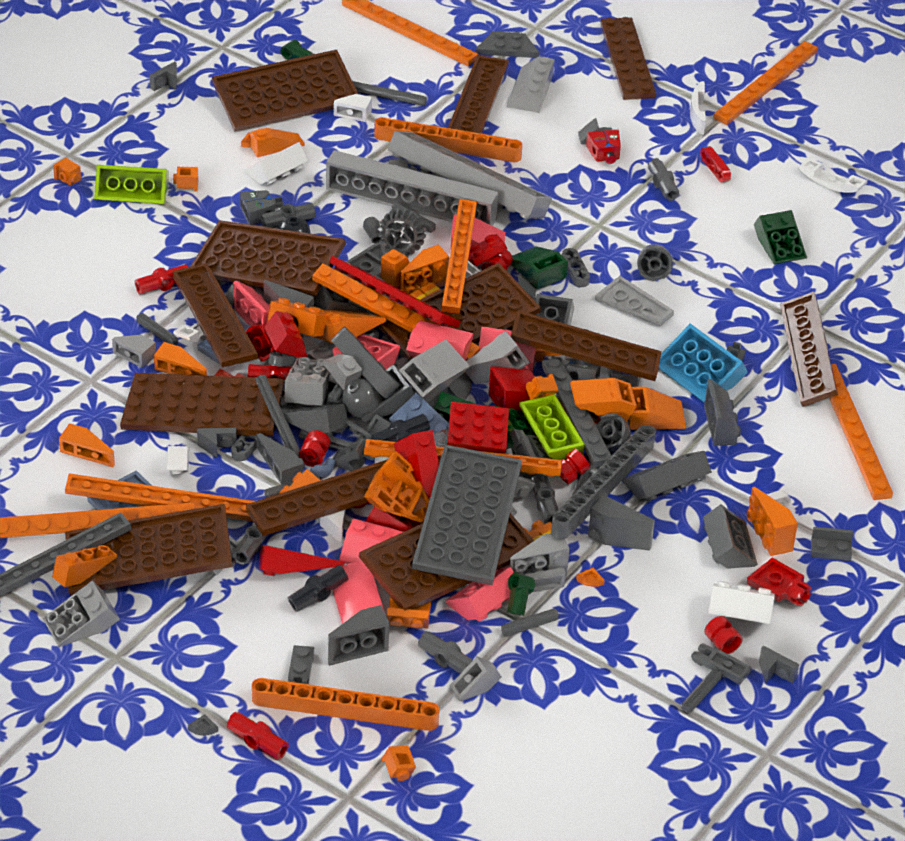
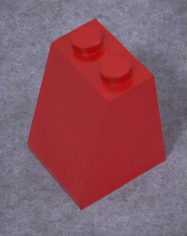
M492 366L490 367L488 396L495 406L522 411L519 402L530 400L526 385L528 382H532L535 376L531 370Z

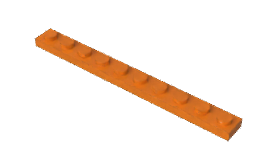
M342 0L343 6L466 66L471 65L478 55L470 49L368 0Z
M806 41L801 43L716 111L713 119L726 125L731 123L815 55L818 47Z
M459 199L441 308L443 312L460 314L477 201Z
M323 263L312 275V280L410 332L413 331L419 321L437 324ZM471 342L466 361L480 351V346Z
M832 364L838 395L829 399L873 500L890 499L893 496V491L836 364Z
M366 439L364 455L390 458L395 452L394 443L396 442ZM436 446L438 461L440 463L444 447ZM485 452L523 460L520 472H526L531 475L536 473L545 474L549 477L560 476L562 460Z
M71 473L68 474L65 494L145 506L194 502L196 509L225 504L227 518L253 522L246 511V504L255 502L251 500Z
M194 502L1 517L0 539L64 534L67 531L93 527L119 513H122L129 521L195 509Z

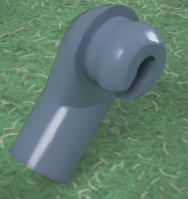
M328 458L324 465H315L311 467L310 471L314 475L317 474L319 478L328 477L336 462L334 459Z

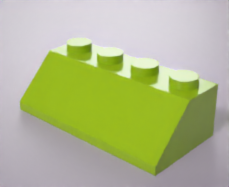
M97 164L94 200L165 204L169 171L160 168Z
M555 394L519 402L520 408L549 457L556 460H566V455L573 449H577L582 455L584 454L585 444Z

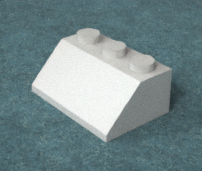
M298 142L244 169V171L260 185L265 182L271 184L277 181V176L280 175L283 178L291 174L289 170L294 169V171L303 168V163L307 162L308 159Z
M718 581V584H713L708 613L770 624L775 594L765 588H759L756 591L750 590L751 587L739 584L738 587L730 586L729 582Z

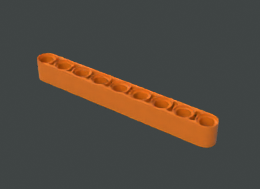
M384 117L377 118L374 122V137L378 140L391 142L394 131L415 133L455 153L508 162H519L522 159V142L516 139Z
M257 678L251 684L252 702L261 707L426 731L435 730L439 725L440 709L433 702L267 678Z

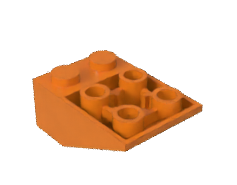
M439 244L422 250L401 271L400 290L411 294L430 282L438 288L445 286L449 256Z
M616 378L570 382L575 405L581 410H588L599 416L615 413L627 422L637 407L631 383Z
M632 387L637 407L628 419L630 430H637L643 425H649L655 429H686L682 401L648 387Z
M752 487L751 496H749L747 518L749 522H752L756 535L760 536L764 549L768 550L770 556L793 552L798 526L793 514L788 508L758 488Z

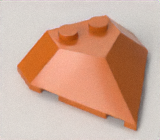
M397 451L377 471L364 496L370 504L380 511L424 523L430 501L420 481H415L411 473L414 471L411 464Z

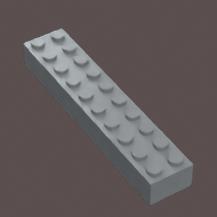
M394 131L388 147V151L393 152V156L400 159L405 158L407 159L406 162L412 165L418 164L421 166L420 169L424 171H433L435 176L497 191V205L501 206L502 204L506 206V210L511 212L517 211L523 218H545L552 200L551 197L415 133Z
M336 150L332 152L326 161V190L388 206L399 203L415 213L453 222V215H457L459 199L477 201L475 218L492 226L497 219V191Z

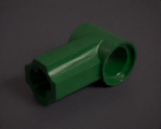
M295 39L280 49L281 55L286 60L314 54L303 48L299 41Z
M513 573L508 579V588L511 590L507 613L524 616L528 595L535 588V580L530 576Z

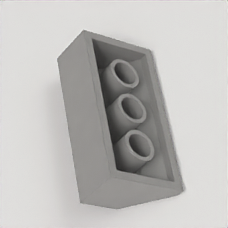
M538 56L522 66L507 107L539 113L553 77L555 59Z

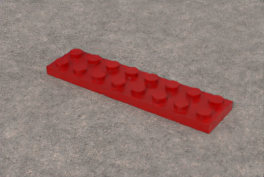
M334 256L329 261V263L335 265V270L343 274L345 273L348 277L360 281L361 284L375 289L376 292L388 296V298L401 303L411 310L413 309L416 313L430 318L431 321L439 325L458 328L461 321Z

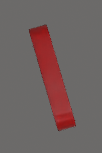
M711 146L701 148L700 155L702 161L719 182L729 181L731 179L730 169Z

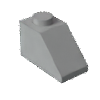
M143 335L120 336L112 339L113 353L141 368L154 359L156 342Z
M337 354L323 361V365L343 390L349 383L361 378L362 368L352 356Z
M477 656L449 686L458 700L464 701L488 692L502 676L492 662Z

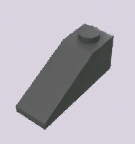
M261 433L257 434V449L280 484L291 482L298 472L303 473L305 468L304 462L301 458H298L294 451Z

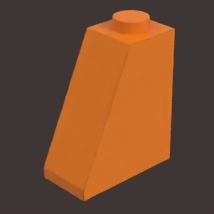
M395 249L381 257L380 278L400 289L401 271L410 263L407 256Z

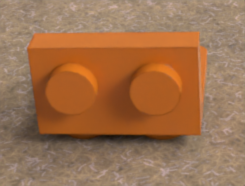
M390 597L389 608H387L389 625L428 629L431 601L413 610L407 609L404 611Z

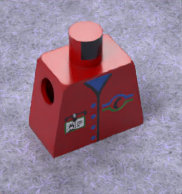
M619 129L587 132L586 147L595 161H606L607 164H613L620 158L621 143Z

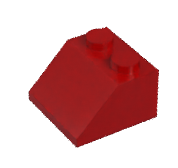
M275 311L264 327L275 351L297 358L307 357L303 339L293 317L287 312Z

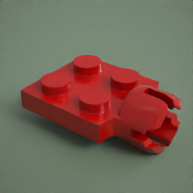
M491 234L481 243H475L470 246L468 261L474 266H478L508 248L498 234Z
M773 557L747 577L748 585L757 590L759 588L771 590V593L775 594L774 600L778 602L788 599L789 602L796 606H803L811 596V586L804 582V575Z

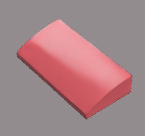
M362 561L342 566L349 580L332 590L342 624L360 610L379 605L383 608L374 576Z

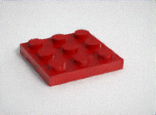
M451 402L447 445L475 451L506 454L509 408Z

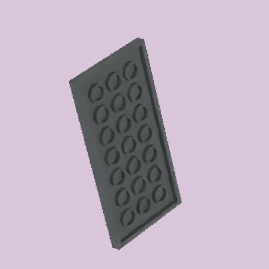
M444 445L413 559L412 569L493 585L523 460Z

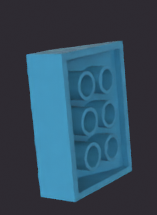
M691 323L661 353L658 368L703 403L705 402L708 379L714 380L728 391L736 386L748 373L740 359Z

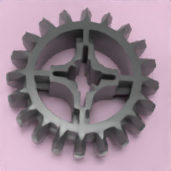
M399 208L396 212L391 210L389 214H386L384 219L380 221L381 225L378 229L381 231L379 237L383 238L381 243L387 244L385 249L390 247L391 250L395 249L405 256L409 253L411 255L414 254L415 250L418 251L421 245L424 244L423 239L426 238L424 233L426 227H422L424 221H418L419 215L413 216L414 211H411L409 214L407 208L403 212ZM394 221H403L404 223H394Z

